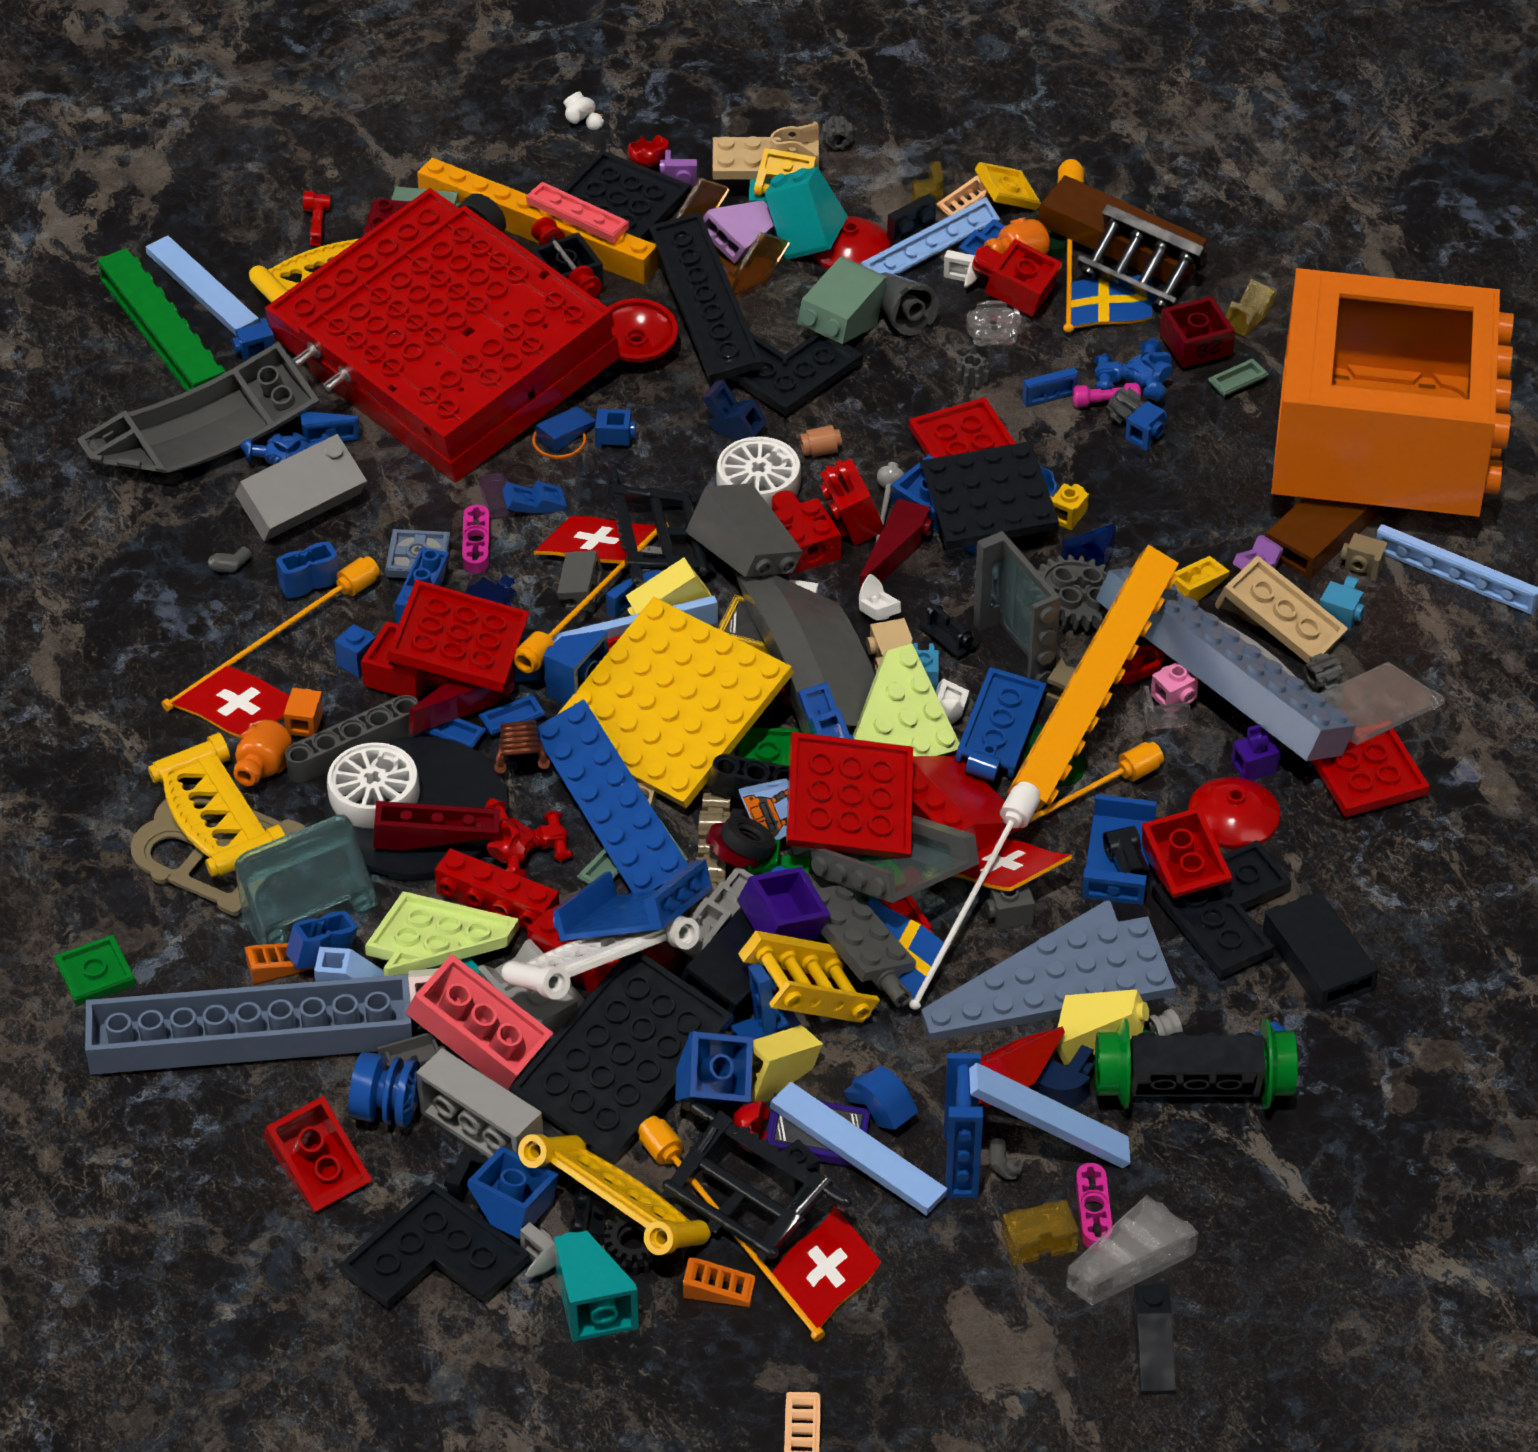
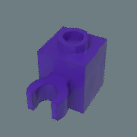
M1260 724L1249 727L1247 730L1248 737L1233 742L1231 762L1241 778L1249 780L1277 773L1279 759H1281L1279 745L1277 742L1272 741L1267 732L1261 733Z

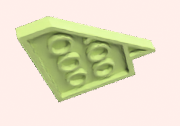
M913 644L887 650L882 656L855 728L854 739L914 747L913 756L954 755L960 743Z
M403 891L366 943L365 953L367 956L388 960L384 967V976L408 974L410 970H422L442 965L451 954L460 960L505 948L519 930V919Z

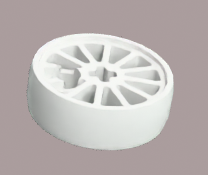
M748 437L730 444L722 451L716 466V484L720 486L752 483L772 509V497L776 493L792 491L796 496L798 495L801 486V464L796 452L786 443L769 437Z
M386 743L360 744L341 753L331 764L327 777L328 798L334 812L343 821L356 827L374 829L376 801H386L388 798L391 800L389 802L417 804L420 793L419 773L413 759L404 750ZM362 799V803H356L358 800Z

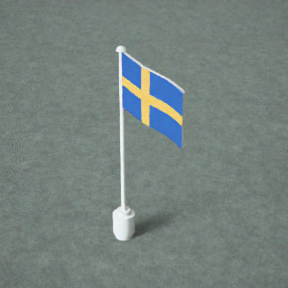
M1019 782L1018 785L1011 789L1000 810V816L1006 827L945 942L921 924L889 909L877 900L876 897H870L867 905L916 961L913 972L903 973L899 977V980L905 987L912 992L913 996L909 1002L911 1009L917 1010L921 1007L919 1003L1011 829L1024 828L1030 822L1040 803V791L1033 784Z

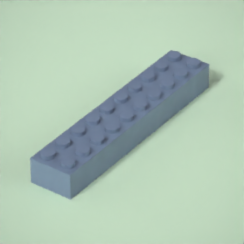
M1123 567V569L1109 570L1096 601L1109 610L1132 568ZM1174 584L1169 591L1166 589L1163 591L1161 597L1165 600L1156 614L1152 612L1148 618L1152 624L1144 636L1147 640L1257 724H1260L1262 728L1304 760L1311 761L1342 756L1357 726L1348 719V715L1345 712L1326 703L1325 697L1310 691L1304 686V682L1301 679L1290 676L1282 670L1281 664L1266 658L1261 654V650L1257 646L1246 643L1240 638V634L1237 631L1226 628L1219 622L1217 616L1205 612L1198 607L1197 601L1178 592V588Z
M408 974L86 1000L85 1052L89 1072L92 1075L377 1051V1047L413 1037L412 1018L405 1014L410 1005Z

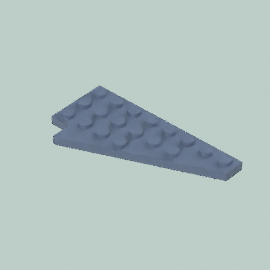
M1107 900L921 1009V1019L930 1042L1058 1018L1061 1015L1065 995L1137 989L1144 1002L1175 996L1176 987L1149 917L1118 922L1110 900Z

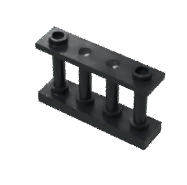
M1107 204L1102 212L1107 228L1090 259L1079 255L1077 261L1081 272L1090 278L1097 276L1151 300L1161 310L1178 305L1177 298L1173 297V294L1189 264L1194 262L1201 265L1206 257L1204 246ZM1122 230L1129 233L1131 239L1113 270L1100 264L1116 232ZM1147 241L1154 245L1155 250L1137 281L1124 275L1140 243ZM1171 252L1178 255L1179 261L1163 291L1148 286L1164 254Z

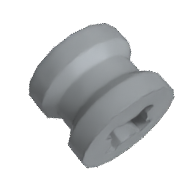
M1173 1009L1165 1010L1160 1016L1150 1015L1148 1021H1145L1146 1029L1157 1036H1170L1176 1032H1183L1180 1019Z

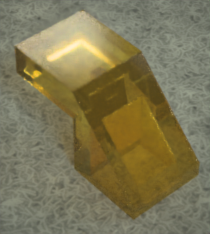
M940 161L929 162V179L912 180V202L929 193L936 198V203L943 199L944 177Z
M1251 279L1240 303L1232 300L1225 315L1235 329V332L1246 337L1267 315L1277 291Z

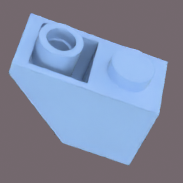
M319 947L314 975L316 982L384 976V971L352 949Z

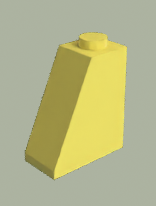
M684 557L625 596L631 604L627 608L630 615H635L644 609L653 596L673 606L712 595Z
M1138 990L1065 995L1058 1027L1063 1026L1065 1033L1055 1048L1063 1064L1069 1065L1081 1045L1094 1049L1093 1055H1095L1097 1031H1117L1123 1018L1128 1019L1130 1040L1132 1036L1143 1033L1145 1021L1149 1019V1008L1147 1003L1143 1002Z
M802 1025L753 1040L751 1102L759 1100L767 1102L773 1098L774 1093H779L790 1082L794 1083L814 1068L823 1043Z

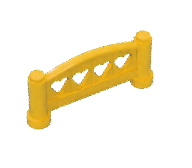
M358 239L332 243L305 251L268 270L260 265L254 266L249 272L250 281L272 303L298 284L282 277H289L294 273L302 275V281L313 273L306 271L307 269L323 266Z
M219 732L208 736L206 742L152 763L153 765L148 766L152 781L154 783H163L168 807L180 830L196 848L209 857V859L205 860L211 877L223 876L273 855L278 858L290 853L288 841L280 825L277 824L269 827L265 832L222 763L230 761V753L223 736ZM185 777L202 778L191 790H184L183 783L178 782L181 778ZM194 796H214L202 809L194 808L195 802L190 800ZM207 814L226 815L217 826L212 828L207 827V821L201 819ZM218 833H237L227 846H218V839L213 838Z
M531 1134L525 1136L519 1144L518 1155L525 1166L539 1168L552 1163L646 1228L644 1243L647 1249L655 1255L670 1254L677 1248L703 1245L711 1236L707 1223L702 1220L690 1221L649 1187L613 1164L586 1150V1144L577 1135L547 1137L543 1134Z

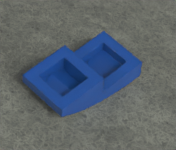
M993 219L981 232L974 230L958 247L959 251L975 255L976 250L982 247L988 239L997 238L1000 230L1005 225Z
M536 481L532 488L507 482L502 488L506 507L509 510L525 513H552L564 511L567 508L562 488L555 485Z
M653 570L642 573L644 583L661 573V571ZM632 578L620 583L606 593L607 615L614 619H617L631 606L625 595L639 587L633 584Z

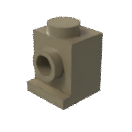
M1354 533L1350 543H1344L1340 559L1345 560V569L1369 575L1371 580L1376 582L1385 563L1388 542Z

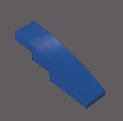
M828 682L797 692L813 734L854 739L853 735H850L840 708L837 709Z

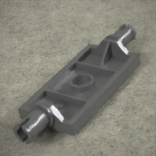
M807 872V876L831 914L821 931L823 937L861 982L872 980L880 991H884L896 1007L899 1008L900 1006L907 1005L913 995L899 980V977L903 973L913 972L916 964L915 959L855 890L841 884L821 888L813 876Z

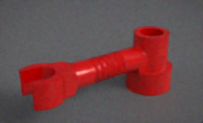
M304 190L303 212H313L310 245L321 246L324 211H330L331 195L315 194V191Z

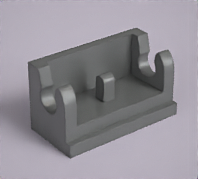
M597 550L566 552L557 596L558 599H574L576 603H566L565 609L568 611H573L602 581L604 571ZM598 594L581 611L595 612Z

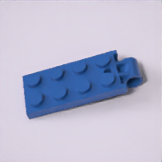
M989 667L955 755L954 761L961 762V759L967 760L966 774L994 782L998 770L1007 772L1008 777L1013 778L1044 696L1047 683Z

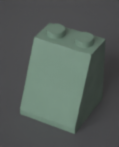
M839 257L802 298L797 324L838 343L844 344L877 326L887 276L845 257Z

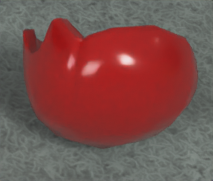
M656 135L652 141H646L644 136H641L636 142H631L628 145L627 153L632 162L653 169L660 166V160H665V150H669L670 143L660 135Z
M762 1100L754 1101L741 1106L734 1113L733 1121L738 1127H749L750 1133H759V1139H766L767 1131L762 1129V1122L769 1118L770 1113L765 1102ZM738 1143V1145H739L743 1150H745V1151H747V1152H749V1153L755 1154L754 1152H752V1151L749 1150L748 1148H746V1147H744L743 1145H741L740 1143Z

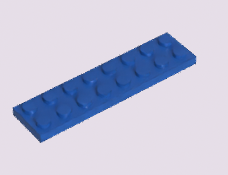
M584 699L537 726L538 738L541 739L547 756L632 893L657 890L688 866V863Z

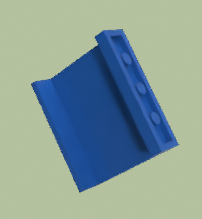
M706 859L693 861L657 890L617 895L611 871L603 873L553 911V924L558 931L560 941L665 928L713 889Z

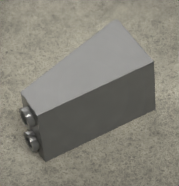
M752 483L706 486L686 529V532L744 577L793 573L803 552Z

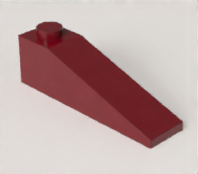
M901 499L897 500L860 574V589L869 574H872L882 582L921 547L925 537L930 536L933 530L934 520L930 519L931 507Z
M511 667L503 693L451 678L410 708L409 732L416 734L495 705L512 693L515 685L514 668Z
M376 801L373 848L411 850L499 837L500 809Z

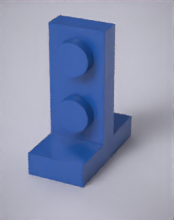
M756 963L748 966L754 1018L731 1024V1035L753 1037V1040L801 1025L793 1011L771 1008L769 1002L773 999L772 992H776V984L770 974L766 973L762 965Z

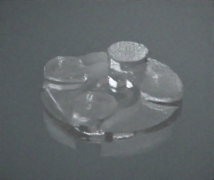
M995 300L984 301L977 304L975 310L968 312L966 329L973 338V342L978 346L1012 345L1017 341V336L1021 331V315L1016 308H1014V311L1007 308V303Z

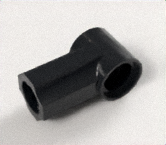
M1130 826L1104 832L1103 845L1106 855L1109 859H1114L1119 872L1147 875L1146 879L1149 878L1150 870L1141 852V841L1136 827Z

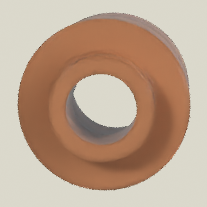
M833 425L806 430V433L799 435L803 455H811V458L837 453L838 446H842L839 429L834 430Z

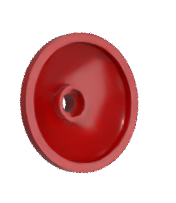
M848 216L830 250L814 253L812 256L817 263L826 269H829L841 256L861 264V262L890 248V241L887 238L886 231L875 222L862 217Z
M641 298L625 299L608 306L613 314L614 326L611 328V331L617 337L620 360L636 363L651 361L665 355L674 346L678 336V324L674 315L665 306L655 301Z
M1241 777L1213 779L1201 785L1193 793L1189 801L1188 810L1201 807L1213 836L1221 848L1235 850L1256 840L1263 844L1274 835L1279 826L1280 807L1276 798L1264 786Z

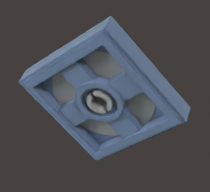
M393 529L385 567V576L407 578L421 547L448 552L451 540L450 532Z

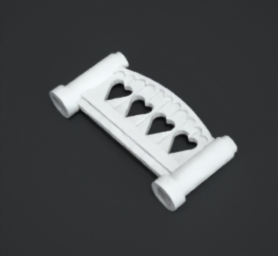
M678 916L660 930L578 939L550 950L526 963L510 961L503 966L502 977L510 985L538 991L540 995L546 998L560 999L567 994L571 983L570 977L664 941L669 942L675 948L685 950L692 948L700 936L699 925L692 918Z

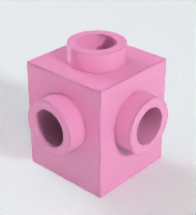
M1176 662L1152 674L1150 695L1170 713L1197 699L1199 679Z

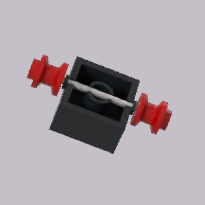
M551 217L540 218L534 223L531 234L535 240L539 241L540 246L530 249V252L595 298L601 289L604 288L603 263L580 233L565 237L564 232L557 227V223Z

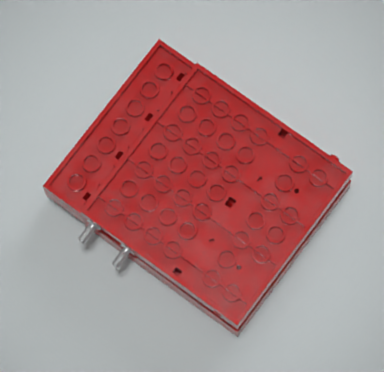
M432 188L424 191L265 307L274 339L296 355L292 359L296 367L306 362L309 365L310 373L323 382V386L327 391H335L454 483L466 476L620 358L617 337L611 331V328L614 326L611 309L464 205L458 208Z

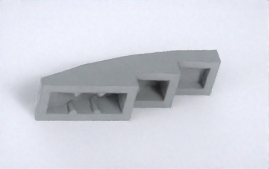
M736 867L725 882L721 881L709 898L705 897L689 917L694 919L699 925L700 936L697 943L687 950L678 949L695 958L742 909L737 898L749 877L754 875L742 868Z

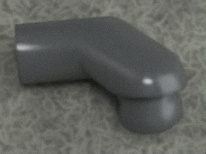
M242 546L234 554L216 553L209 557L208 566L210 569L218 572L234 573L252 557V553L245 546Z
M1000 1138L992 1139L989 1148L990 1168L1006 1180L1016 1179L1022 1172V1163L1020 1160L1014 1163L1015 1158L1008 1159L1005 1157V1140Z

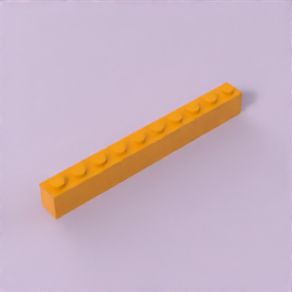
M431 158L417 172L419 189L432 188L433 190L458 192L459 203L473 193L483 194L497 203L505 216V231L539 244V241L535 240L531 234L532 226L540 218L551 217L557 223V227L564 232L565 237L579 232L603 263V269L643 285L658 271V253L654 243L628 233H624L614 243L609 242L527 204V194L435 158Z
M1149 544L1139 555L1009 787L1007 794L1019 782H1029L1040 791V803L1035 811L1038 812L1045 804L1048 806L1052 804L1059 790L1055 789V786L1059 780L1063 782L1072 769V766L1068 764L1071 757H1077L1086 743L1082 740L1085 732L1091 733L1099 720V717L1095 715L1099 707L1104 709L1112 696V693L1109 692L1112 683L1117 685L1126 670L1122 668L1125 660L1130 661L1139 647L1135 644L1138 636L1143 638L1150 628L1152 622L1148 618L1152 612L1156 614L1165 600L1161 597L1165 589L1169 591L1176 581L1178 575L1174 574V571L1179 564L1178 562Z

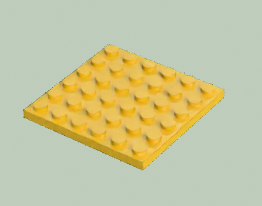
M653 596L559 713L584 699L635 781L687 808L708 782L714 758L721 754L729 755L791 678L794 671L792 666Z

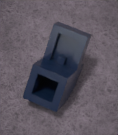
M724 380L715 381L702 397L713 415L708 421L709 425L722 436L735 441L755 437L767 423L755 400L737 402Z
M1081 1045L1068 1066L1049 1059L1035 1084L1028 1088L1069 1108L1081 1105L1089 1097L1090 1079L1095 1071V1064L1092 1063L1094 1049Z

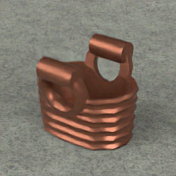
M535 720L508 722L499 725L501 727L499 730L501 732L499 736L501 741L498 744L496 763L494 764V769L497 773L501 774L506 771V764L503 760L504 756L538 753V766L541 769H547L550 766L543 743L538 738L539 733L537 732L538 727Z

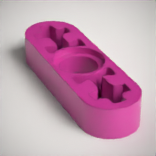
M476 504L467 507L463 513L462 559L463 567L466 571L481 573L489 566L490 517L489 510L485 506ZM474 518H479V525H474ZM473 536L483 537V539L478 542H473L469 540V538ZM473 553L479 554L478 560H473Z
M1085 1163L1078 1168L1076 1173V1193L1083 1244L1088 1249L1102 1251L1110 1246L1113 1233L1106 1171L1099 1164ZM1087 1177H1093L1095 1181L1094 1190H1089V1180ZM1094 1201L1100 1203L1103 1209L1092 1212L1085 1205L1088 1202ZM1099 1223L1101 1237H1095L1093 1232L1094 1224Z

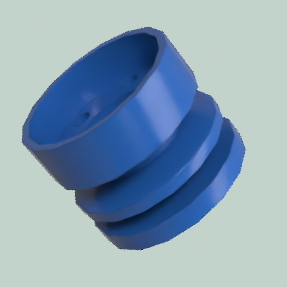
M363 1051L355 1063L350 1083L348 1099L350 1118L373 1123L382 1109V1119L385 1125L391 1126L395 1121L398 1127L407 1128L413 1119L419 1101L416 1072L420 1069L419 1062L414 1059H408L404 1064V1060L401 1057H395L388 1069L386 1056Z

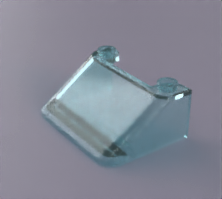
M346 815L333 816L251 849L240 855L235 862L242 917L259 945L285 943L287 940L286 925L349 900L352 907L359 912L366 911L377 905L376 893L353 824Z

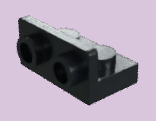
M929 193L888 214L887 238L895 245L937 223L938 221L935 219L936 198Z

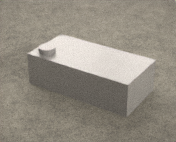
M336 434L240 481L235 496L265 542L361 494L367 480L339 435Z
M443 1048L416 1072L420 1113L489 1158L501 1146L518 1154L519 1144L525 1136L543 1134L541 1111Z

